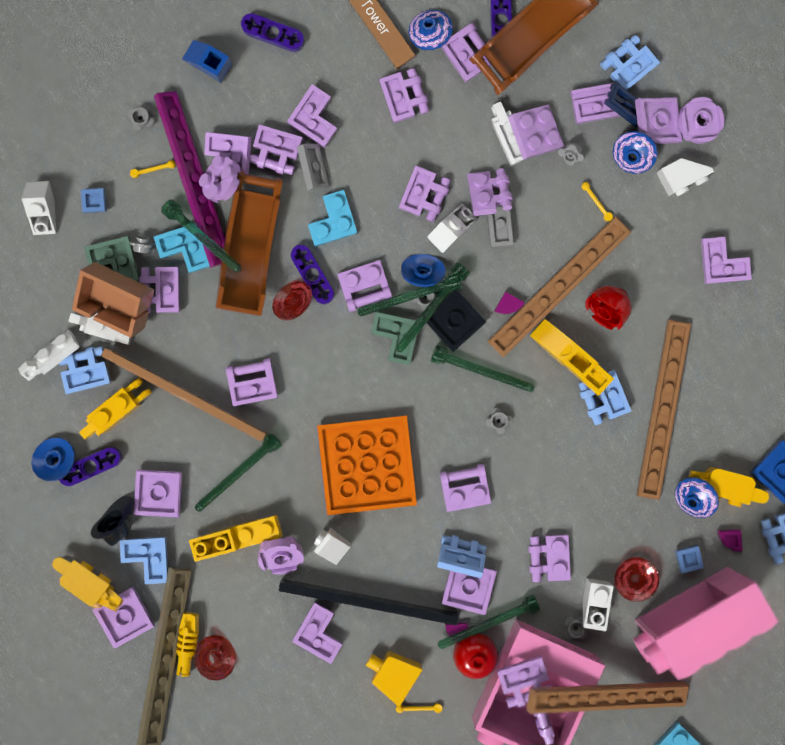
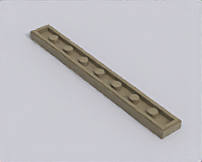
M168 568L137 745H161L177 656L178 631L185 611L192 573L190 568Z

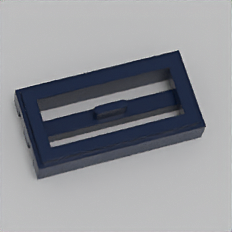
M618 83L611 84V91L607 93L608 99H605L604 104L634 127H638L636 109L633 108V106L636 108L635 100L637 98Z

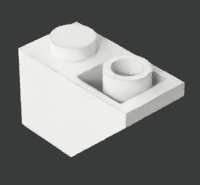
M681 158L656 173L668 196L675 193L678 197L689 191V185L696 183L698 186L708 181V175L713 173L714 170L711 167Z
M49 181L26 182L22 202L33 235L56 234L55 199Z
M462 203L443 219L427 238L444 253L478 218L473 216L472 211Z
M331 527L327 532L323 529L314 542L316 545L314 552L336 565L351 547V543Z
M586 578L583 595L584 628L601 631L607 630L614 587L610 582Z

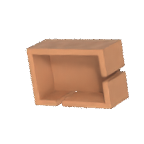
M94 262L80 270L72 310L88 318L94 316V321L132 338L145 329L149 314L147 309L151 306L154 289Z

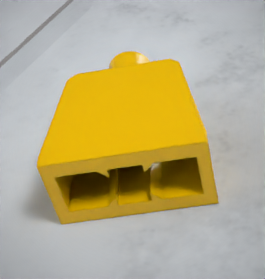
M391 651L387 652L383 660L371 654L365 666L375 671L372 676L373 685L399 707L422 672V664Z

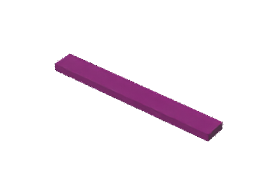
M177 91L156 93L154 99L210 268L220 266L225 236L213 201L205 197L202 186L199 185V179L204 173Z

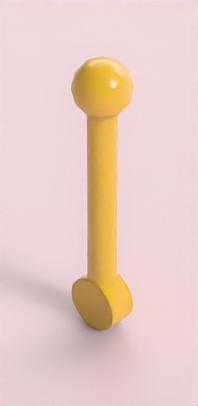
M169 160L166 164L142 170L132 169L130 176L138 178L141 174L168 167L173 169L176 166V162Z
M583 182L581 188L587 191L603 213V219L606 222L611 221L613 215L602 206L590 189V184Z
M436 703L434 706L400 705V707L396 706L395 710L397 713L429 710L440 713L442 705L440 703Z

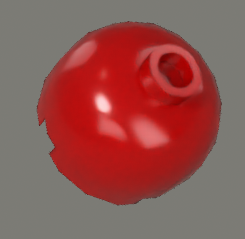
M605 285L599 287L585 301L587 311L591 309L595 314L591 317L601 326L613 330L614 327H618L617 330L621 329L631 315L632 304L626 291L616 286Z
M469 632L455 643L453 661L457 670L465 677L482 679L494 671L498 661V651L493 640L486 634Z

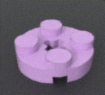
M707 97L694 98L680 109L678 116V125L684 140L696 144H704L715 139L724 126V114L720 106H716ZM698 115H701V118L706 120L702 126L697 123Z
M219 155L214 157L212 164L199 179V185L202 186V191L206 198L220 203L219 200L226 201L235 193L240 181L237 179V172L241 173L237 162Z
M288 536L284 539L267 540L260 544L258 564L264 571L267 568L272 570V574H287L295 571L297 565L300 562L302 565L304 561L303 548L296 542L294 537Z

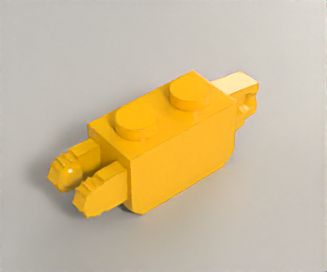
M138 378L129 386L121 388L87 416L88 418L85 421L88 425L79 433L84 439H88L94 433L100 436L109 432L141 406L140 403L152 394L151 390H144L138 397L132 394V391L143 383L141 378Z
M714 467L706 469L705 472L692 470L689 472L688 477H697L707 481L718 493L719 501L720 498L728 499V504L741 507L742 503L750 505L751 501L764 504L769 500V493L755 488L756 483L751 477Z
M57 557L53 560V568L62 574L60 585L87 605L95 609L104 606L116 612L124 602L114 591L115 588L110 585L112 580L102 573L99 576L92 572L94 567L85 561H82L80 564L73 560L70 563L62 557Z

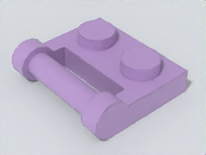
M474 23L467 25L451 36L449 41L441 47L465 83L481 73L477 65L470 62L469 58L474 52L464 39L469 36L478 50L485 44L476 32L477 28ZM483 56L485 62L489 65V67H491L492 65L485 58V56Z
M380 260L337 274L349 312L356 311V308L373 302L392 299ZM381 284V291L352 299V293Z
M271 358L263 359V362L233 367V365L226 366L233 406L278 398ZM265 370L266 377L236 383L235 376Z
M478 464L475 468L446 473V471L439 472L447 512L491 504L484 464ZM479 476L480 482L449 488L448 482Z

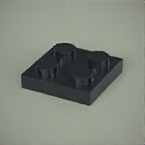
M457 289L423 319L452 352L457 350L486 323Z

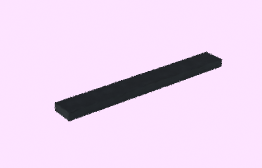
M281 579L279 584L280 592L445 624L457 625L458 613L287 579Z

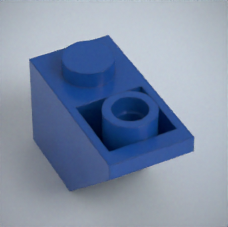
M196 40L192 41L182 58L183 61L222 83L232 66L229 56L208 44Z

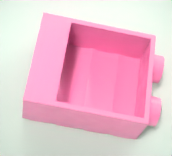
M725 567L635 619L642 633L634 637L633 641L647 663L650 662L658 675L668 669L677 679H683L697 672L703 665L720 659L728 650L744 645L753 636L767 632L777 624L778 620L756 582L729 567Z
M515 619L498 656L496 667L490 674L472 715L475 730L479 731L476 737L477 740L484 745H504V743L508 745H546L535 723L537 717L526 710L528 702L525 703V706L519 708L518 705L511 708L508 707L506 699L514 697V692L504 694L497 669L541 655L549 680L540 683L541 687L547 685L561 687L597 685L605 665L597 655ZM534 686L520 689L521 694L529 692L530 688H534ZM585 711L547 713L555 736L553 737L554 743L549 745H570Z

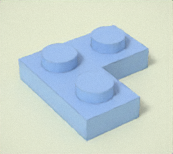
M167 537L120 540L121 563L144 562L145 584L166 583L168 573Z

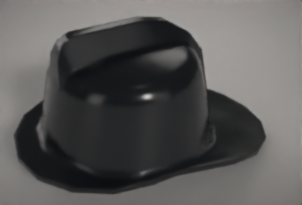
M124 496L116 500L93 525L91 536L94 539H103L110 546H114L122 540L130 531L129 516L134 508V499L131 496Z

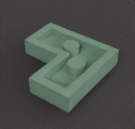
M129 236L84 247L88 265L94 262L103 266L112 265L114 271L139 281L140 276Z
M375 312L371 334L393 339L388 361L410 366L420 321Z

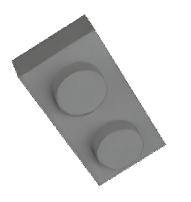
M302 144L298 146L297 149L307 191L329 188L319 144Z
M502 205L496 206L495 214H487L490 248L514 245L510 210L505 211Z

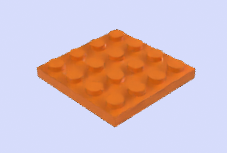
M407 415L317 425L327 515L417 505Z

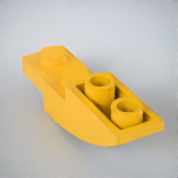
M546 319L530 335L534 341L562 366H565L597 396L614 380L611 375L598 365L595 359Z
M276 514L190 539L189 544L194 561L197 562L260 544L263 541L283 537Z

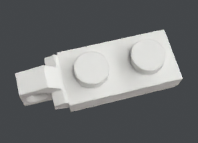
M498 102L491 107L494 118L491 119L492 126L508 162L512 166L523 161L508 119L512 113L510 111L505 112L502 103Z
M70 314L68 322L79 324L80 331L130 345V337L94 321V316L88 318L84 315Z
M68 329L56 337L53 342L39 350L33 358L25 361L18 368L20 374L28 381L40 373L45 375L79 348L74 334Z

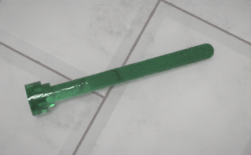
M168 200L162 206L161 212L170 220H177L234 272L238 273L241 271L242 267L237 261L182 214L181 206L175 200Z
M456 263L452 267L449 280L397 344L396 350L401 353L407 348L455 285L467 279L470 271L465 266Z
M457 271L449 273L447 277H444V280L439 281L434 286L421 287L361 307L357 313L359 316H365L444 289H452L453 291L461 289L460 276Z
M436 345L430 360L432 363L439 365L446 362L528 392H532L535 389L532 383L450 355L444 347Z
M269 433L264 438L263 446L195 505L196 511L200 512L268 452L272 453L279 450L283 445L273 433Z
M533 594L525 597L521 605L440 640L438 647L440 649L447 648L465 638L483 632L523 613H531L533 615L541 611L538 602Z

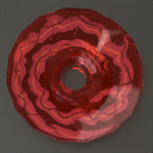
M302 281L290 282L283 286L273 300L272 309L274 315L280 320L285 321L293 320L302 315L312 300L310 286Z
M631 557L624 560L617 567L614 582L618 593L625 599L632 602H643L651 598L657 591L659 574L656 567L649 560L641 557ZM634 574H637L639 577L636 582L631 580Z
M211 635L198 643L194 653V662L196 669L203 677L208 680L218 681L225 679L232 673L236 664V654L229 640L223 636ZM210 655L214 658L213 663L210 661Z

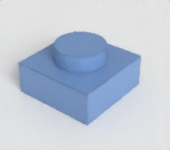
M104 188L82 189V212H107L106 190Z
M694 545L675 550L679 570L682 574L704 568L699 546Z

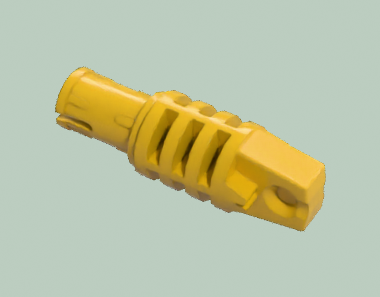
M192 612L183 613L178 631V648H176V653L179 658L176 675L180 676L181 674V677L191 675L192 657L195 656L197 651L199 614Z

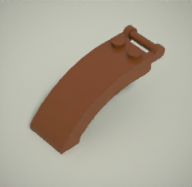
M531 0L474 53L469 60L472 64L477 65L494 87L493 91L499 95L560 37L587 16L599 2L597 0ZM483 56H485V58L489 61V63L493 66L496 72L503 79L502 82L493 72V70L489 67V65L485 62V60L482 58Z
M241 171V173L237 172V179L240 181L232 196L220 265L216 308L262 316L271 245L283 180L279 178L273 180L244 174L245 171ZM247 183L271 188L273 192L272 195L248 191L242 189V185Z

